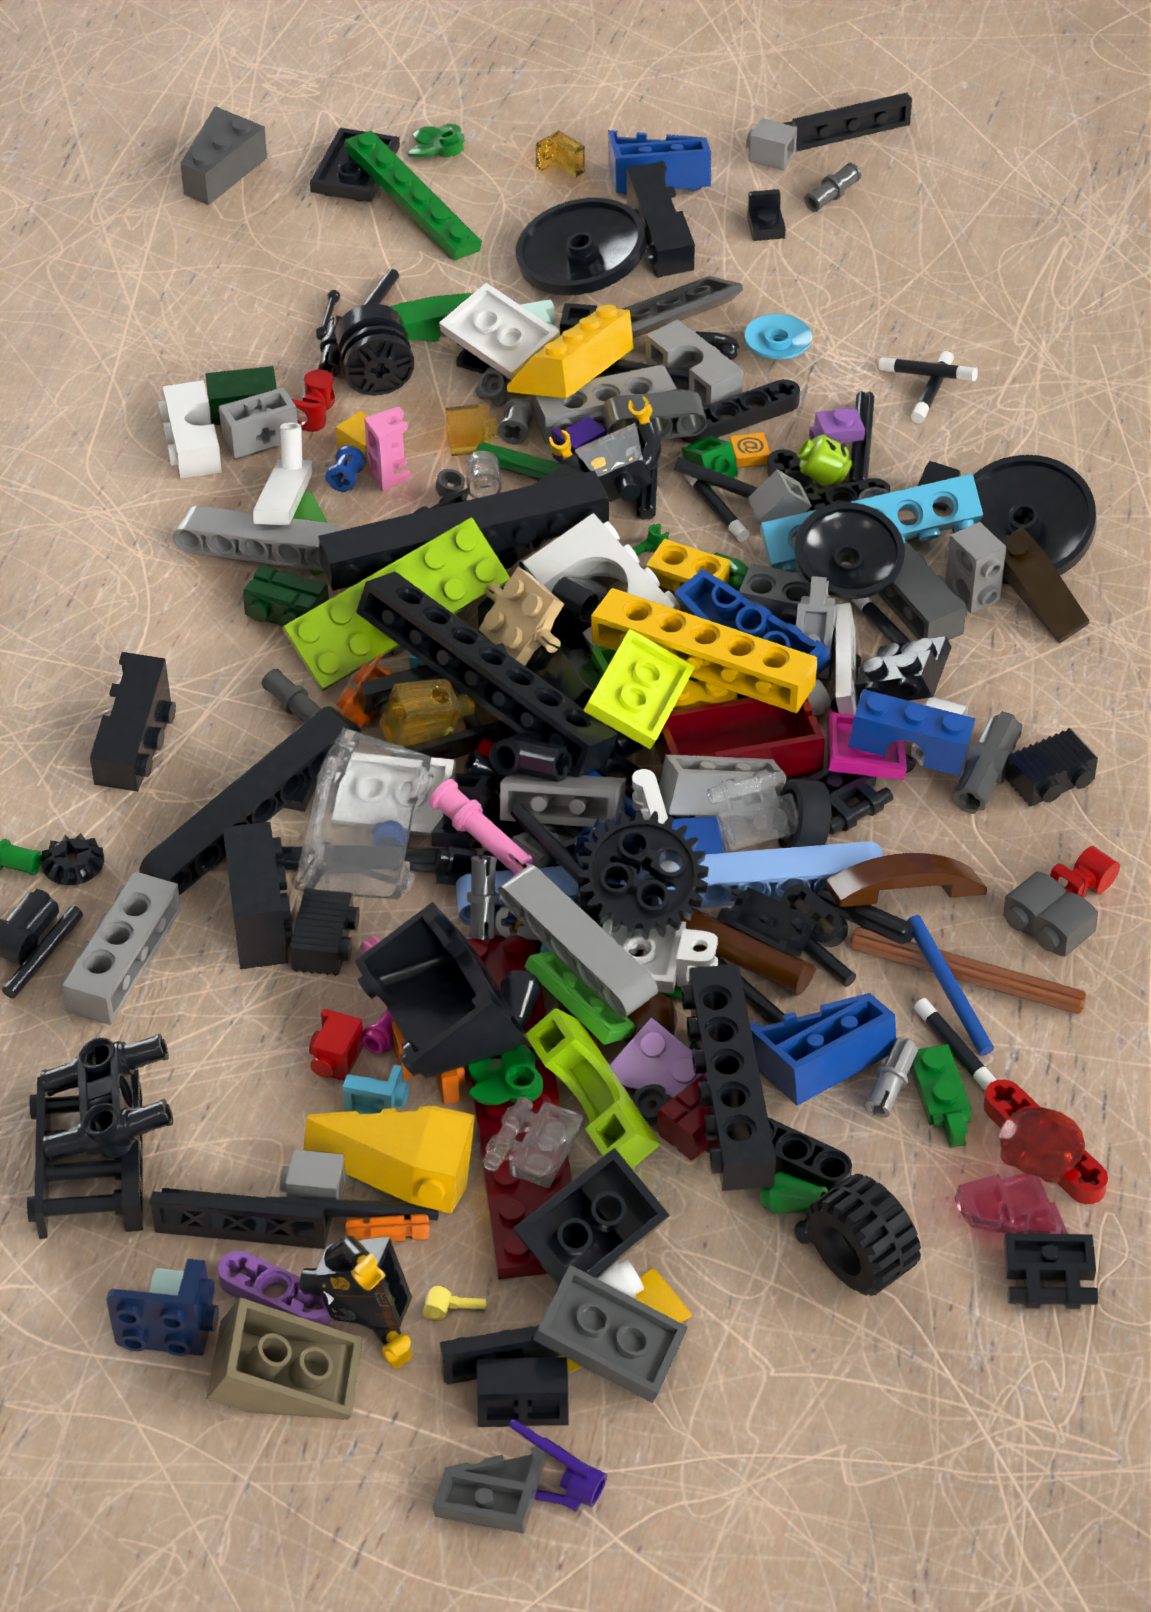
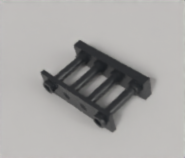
M503 643L497 644L498 647L507 653ZM427 665L361 683L359 702L364 714L376 711L380 712L381 716H385L382 719L395 748V751L390 753L455 759L475 751L484 737L496 743L519 734L501 720L481 725L472 701L466 695L465 702L456 705L467 730L446 736L433 703H426L431 700L430 697H427L416 704L431 740L410 746L394 708L395 705L412 700L409 698L418 696L419 691L422 692L420 693L421 695L434 693L442 685H444L442 692H451L453 696L465 693Z
M135 1069L132 1074L134 1108L143 1107V1094L139 1069ZM37 1077V1094H31L29 1097L31 1120H36L35 1193L34 1196H27V1215L29 1222H36L39 1239L48 1238L49 1216L115 1211V1215H123L126 1232L143 1231V1134L139 1135L138 1140H135L131 1149L126 1154L113 1160L50 1164V1158L46 1156L44 1151L43 1137L68 1130L50 1131V1115L80 1112L79 1095L50 1097L42 1086L41 1077ZM103 1177H115L116 1181L122 1180V1189H114V1194L49 1199V1182Z

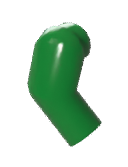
M716 552L714 555L730 560V576L732 578L729 584L739 591L749 568L741 560Z

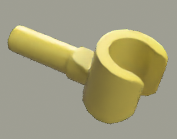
M434 1286L427 1293L422 1314L427 1319L439 1321L445 1318L448 1308L485 1310L486 1299L451 1296V1293L446 1288Z

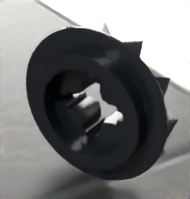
M80 833L77 837L69 839L64 834L62 841L50 840L49 849L42 851V870L47 878L58 884L78 885L85 883L97 876L104 865L103 848L98 846L95 838L86 840ZM75 854L77 865H73V862L70 861L67 855Z

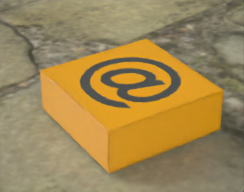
M764 432L730 436L737 468L768 464V457L771 453Z

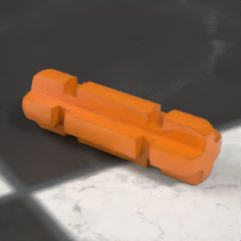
M413 1214L411 1219H404V1215L370 1217V1222H363V1218H351L346 1220L345 1236L352 1235L358 1240L390 1237L391 1242L406 1241L405 1236H412V1240H424L430 1236V1221L426 1214Z

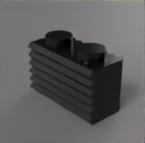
M1068 728L1066 731L1062 730L1060 734L1056 733L1053 737L1043 738L1041 742L1037 741L1034 745L1030 744L1028 747H1023L1022 750L1018 749L1015 753L1011 752L1007 759L1005 778L1007 782H1010L1011 787H1014L1015 792H1018L1020 797H1023L1024 802L1027 801L1028 806H1033L1043 801L1050 803L1056 800L1063 792L1075 787L1077 789L1087 787L1095 779L1098 757L1071 728Z
M304 888L301 906L299 907L298 917L296 918L290 942L292 970L295 972L300 970L303 973L309 971L311 974L314 972L318 974L324 972L326 975L332 973L337 976L340 973L342 961H350L352 937H349L350 930L357 931L360 918L359 907H353L352 893Z

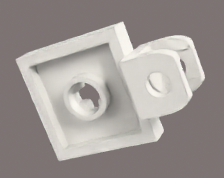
M608 919L603 924V930L649 972L657 985L658 992L674 993L676 979L677 986L688 985L689 968L718 966V958L715 957L718 937L710 932L686 929V922L681 921V927L678 931L668 923L666 925L665 937H661L656 928L651 929L648 940L644 939L641 929H636L630 939L627 937V927L621 926L614 934L612 933L613 921L611 919ZM695 945H704L707 949L703 952H696L693 950V947ZM637 950H645V956H633V954L637 953Z

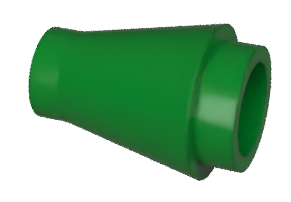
M778 1172L774 1177V1187L761 1188V1203L765 1209H770L775 1215L808 1212L809 1206L826 1194L828 1190L826 1187L816 1186L786 1173Z

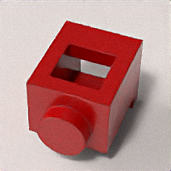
M324 1008L321 1013L322 1029L321 1031L317 1030L314 1032L309 1045V1053L313 1055L310 1067L315 1074L321 1077H331L345 1081L347 1074L351 1072L364 1047L362 1043V1037L364 1036L362 1019Z

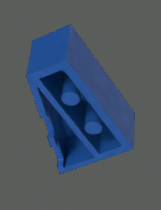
M608 130V165L616 193L627 195V168L664 161L667 168L665 173L667 187L673 186L674 189L685 188L691 191L699 190L702 187H711V150L706 137L667 134L666 140L647 139V133L637 132L636 138L618 137V131Z
M871 993L820 1005V1012L797 1017L795 1012L782 1015V1022L759 1027L758 1022L750 1023L759 1072L797 1106L887 1057L896 1040L895 1014Z

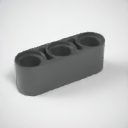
M691 390L615 396L608 399L602 408L608 434L633 423H636L637 427L640 426L639 420H636L631 414L628 403L631 400L635 411H641L645 407L643 396L648 399L652 406V414L649 420L654 422L659 439L696 436L702 433L707 425L701 397L697 392Z

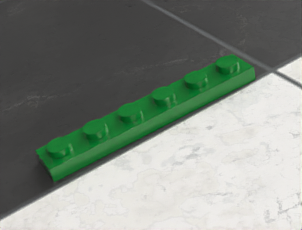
M372 131L345 139L344 150L454 261L481 250L482 241Z

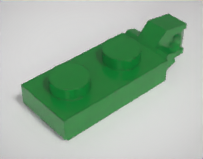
M949 1044L918 1049L910 1070L929 1125H934V1127H943L950 1148L965 1146L966 1133H968L966 1122H971V1107Z

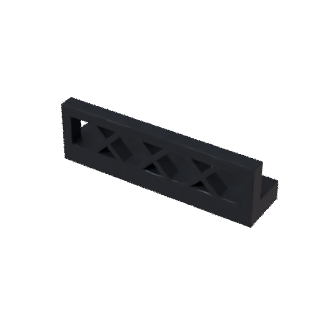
M907 92L794 118L792 121L783 124L797 127L796 152L908 126L911 121L912 98Z
M162 1188L161 1192L153 1191L150 1199L155 1233L325 1249L332 1216H325L324 1208L265 1202L264 1197Z

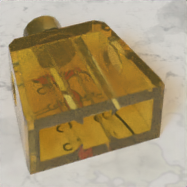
M447 679L394 684L379 725L392 752L451 735L459 718L474 715L475 704L474 700L466 694L456 695L450 681Z

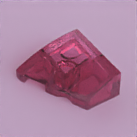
M1037 1170L1001 1179L1000 1175L997 1174L958 1186L954 1199L963 1218L972 1228L1001 1233L1068 1234L1055 1201L1049 1202Z

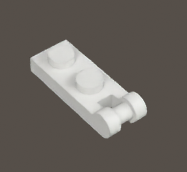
M637 770L632 776V788L634 789L632 807L636 811L641 810L644 820H650L653 812L657 811L658 822L663 824L668 819L656 776L651 770ZM664 861L660 863V867L667 872L676 871L675 862Z

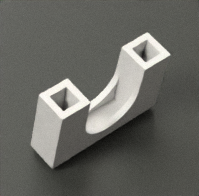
M594 513L523 562L525 570L550 592H552L555 584L562 577L566 576L589 579L593 576L613 577L628 585L627 593L676 610L681 609L678 601L670 591L663 593L658 587L660 586L659 580L652 570L648 567L644 570L638 564L640 560L631 546L627 544L623 547L618 541L620 539L614 527L608 521L603 524ZM591 627L583 632L590 652L591 648L600 646L592 643Z

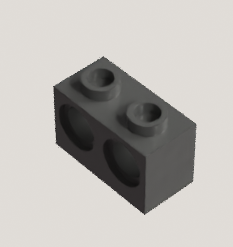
M750 564L739 592L742 593L743 597L756 605L759 603L770 610L772 615L783 622L796 625L798 603H801L802 596H810L811 584L803 574Z

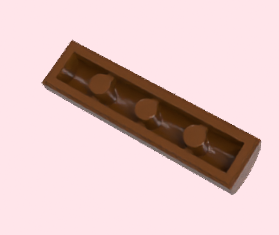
M691 907L694 911L691 921L679 916L682 922H686V929L706 931L718 937L716 954L719 957L733 964H739L740 967L798 995L803 993L808 987L817 969L815 965L794 955L781 952ZM696 945L704 950L707 949L704 945Z

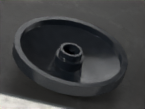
M581 198L558 204L535 217L520 234L515 251L520 272L530 285L550 294L581 295L604 289L626 277L641 261L645 253L647 240L640 216L628 205L607 198Z
M1017 455L994 461L973 474L983 512L980 522L1000 541L1023 527L1042 548L1059 575L1070 570L1084 557L1095 536L1097 525L1096 506L1089 486L1074 469L1058 460L1045 456ZM1002 578V583L1008 584V582L1004 578Z

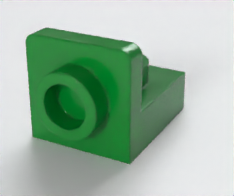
M709 436L681 448L683 458L732 478L738 475L731 442Z

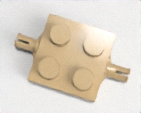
M517 567L512 577L507 581L503 590L497 583L488 585L492 591L486 589L485 594L495 604L486 614L484 621L479 627V630L495 645L503 643L507 653L524 666H526L534 651L541 645L550 653L558 650L554 645L560 647L561 642L550 631L555 618L564 606L563 602L529 572Z

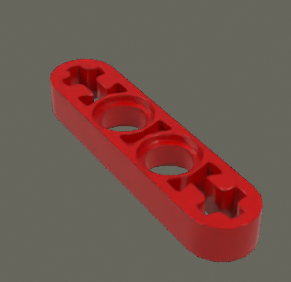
M1005 1079L993 1081L987 1086L983 1103L987 1116L1066 1193L1077 1202L1083 1204L1097 1203L1105 1196L1108 1174L1104 1167L1022 1088L1014 1082ZM1031 1121L1040 1125L1042 1130L1038 1133L1030 1134L1023 1131L1020 1125ZM1052 1149H1063L1071 1157L1065 1161H1057L1052 1159L1048 1152ZM1080 1179H1082V1180L1085 1181L1086 1183L1081 1184V1183H1080ZM1093 1180L1095 1182V1186H1093L1089 1182Z

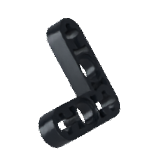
M779 449L773 451L768 457V477L778 469L801 483L812 505L806 512L834 504L833 502L836 500L852 502L887 494L891 491L890 485L878 478H869L818 490L811 477L804 475L800 471L801 460L795 452Z

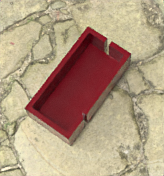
M747 697L672 711L655 741V748L662 766L665 755L773 759L786 775V778L817 773L823 769L825 737L815 715H812L813 710L808 698L799 711L794 713Z

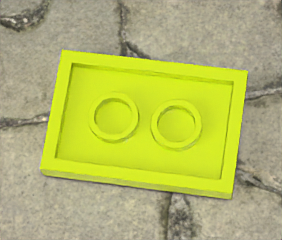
M629 629L583 711L651 749L695 666Z

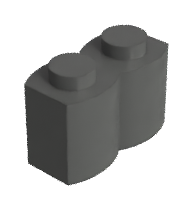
M1036 871L1005 896L1003 916L1013 929L1034 936L1043 949L1065 957L1096 931L1098 911L1083 897L1067 892L1059 882L1049 875Z

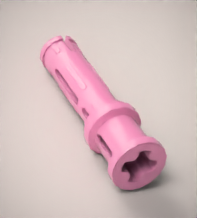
M453 779L444 781L432 793L429 799L430 807L434 810L440 809L452 820V826L457 831H467L501 861L514 876L524 869L516 859L521 864L525 863L527 866L532 864L533 857L528 855L482 814L481 804L477 800H469L460 792L458 784Z

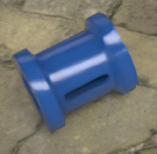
M342 446L335 455L336 462L334 466L328 468L325 479L333 489L347 492L354 488L357 473L361 472L366 465V457L359 449L353 446ZM348 456H351V458H350V460H349V462H348V464H347V457H348Z

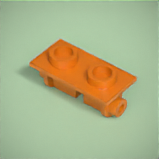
M380 654L371 666L367 663L362 665L353 679V682L358 684L355 690L347 687L336 706L342 709L340 713L360 728L367 726L376 712L364 714L359 702L361 683L394 674L392 670L388 668L383 669L377 665L382 657Z

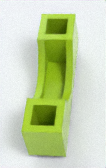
M554 1008L526 1033L530 1044L543 1064L567 1085L581 1103L589 1119V1125L585 1130L602 1156L615 1147L633 1169L661 1145L597 1045L577 1018Z

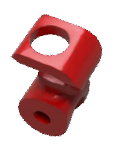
M318 369L305 374V396L303 401L292 399L296 408L303 411L307 417V421L298 420L301 430L317 432L323 429L326 424V410H329L335 402V395L332 389L334 377L329 371Z
M1090 846L1079 856L1072 871L1059 863L1052 868L1050 877L1057 882L1059 877L1065 878L1068 881L1064 887L1065 890L1084 898L1088 888L1098 895L1109 888L1119 873L1120 863L1097 847Z

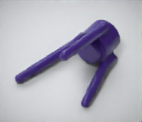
M511 1420L509 1422L511 1429L567 1466L560 1481V1487L566 1490V1495L537 1489L534 1500L563 1505L575 1512L578 1511L581 1503L589 1507L595 1505L606 1484V1473L580 1461L548 1438L541 1437L518 1421Z

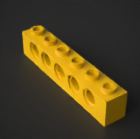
M614 588L610 589L591 615L592 643L617 651L628 630L631 629L694 665L695 669L690 677L794 713L799 711L816 685L817 657Z

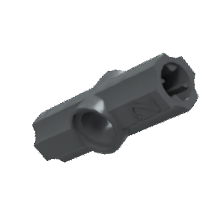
M1003 711L998 715H992L980 741H973L966 758L964 773L954 791L953 801L961 807L962 811L975 814L977 811L985 810L997 783L1003 784L1008 755L1013 752L1022 733L1023 724L1016 720L1015 715Z

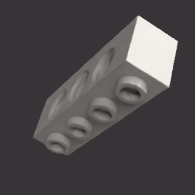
M664 364L592 379L567 399L533 395V418L547 444L549 443V437L551 436L552 438V430L556 428L565 430L588 416L607 430L602 408L603 404L612 397L677 391V388Z
M134 871L127 884L119 888L115 903L108 913H104L101 916L96 933L90 942L87 941L82 946L79 959L73 969L68 970L63 976L61 992L64 994L67 1012L109 1025L112 1024L181 911L177 883Z

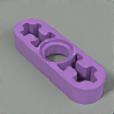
M244 1251L230 1252L219 1261V1283L227 1294L326 1326L331 1322L332 1318L329 1316L322 1296L305 1295L301 1292L300 1277ZM242 1269L246 1270V1275L241 1274L239 1272ZM230 1272L237 1273V1275L231 1277ZM272 1284H281L287 1288L286 1293L278 1298H269L263 1294V1291ZM315 1304L320 1305V1311L317 1309H312L309 1313L304 1311V1307L311 1309Z

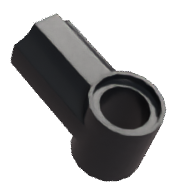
M519 733L498 741L492 745L489 751L490 763L493 769L501 775H510L516 772L560 782L566 779L567 773L572 767V754L567 751L565 746L537 741L528 733Z
M37 888L34 892H29L6 920L0 919V957L22 965L38 946V938L59 913L58 903L47 892Z

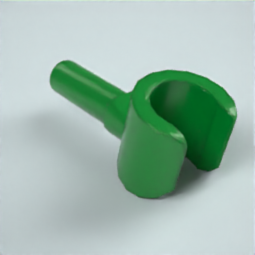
M652 524L648 528L647 539L632 549L637 556L648 550L655 552L664 538H669V532L660 534L662 526L660 524Z

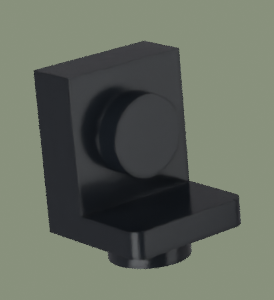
M780 190L750 191L748 193L747 220L753 241L785 239L786 227L780 209Z

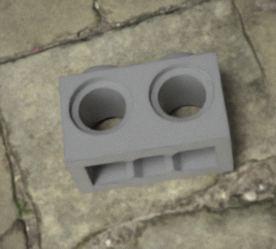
M981 522L951 534L949 541L945 583L957 597L964 601L970 614L1000 601L1006 546Z

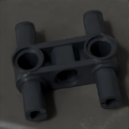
M161 1034L129 1044L121 1041L112 1042L108 1038L103 1037L95 1038L83 1046L74 1061L41 1071V1083L48 1096L79 1087L80 1122L78 1126L43 1137L45 1154L52 1163L57 1162L59 1159L84 1152L88 1155L101 1154L104 1158L108 1159L119 1158L131 1149L135 1140H138L139 1135L173 1125V1114L165 1099L138 1108H134L132 1074L135 1069L161 1060L165 1061L169 1058L167 1044L164 1038L162 1039Z

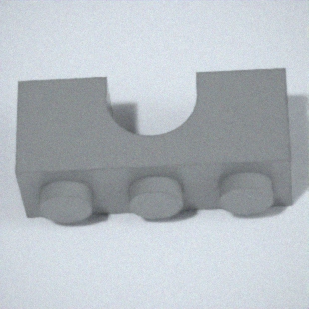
M677 319L646 335V362L650 365L664 364L667 368L689 371V390L700 395L703 406L742 393L743 369Z

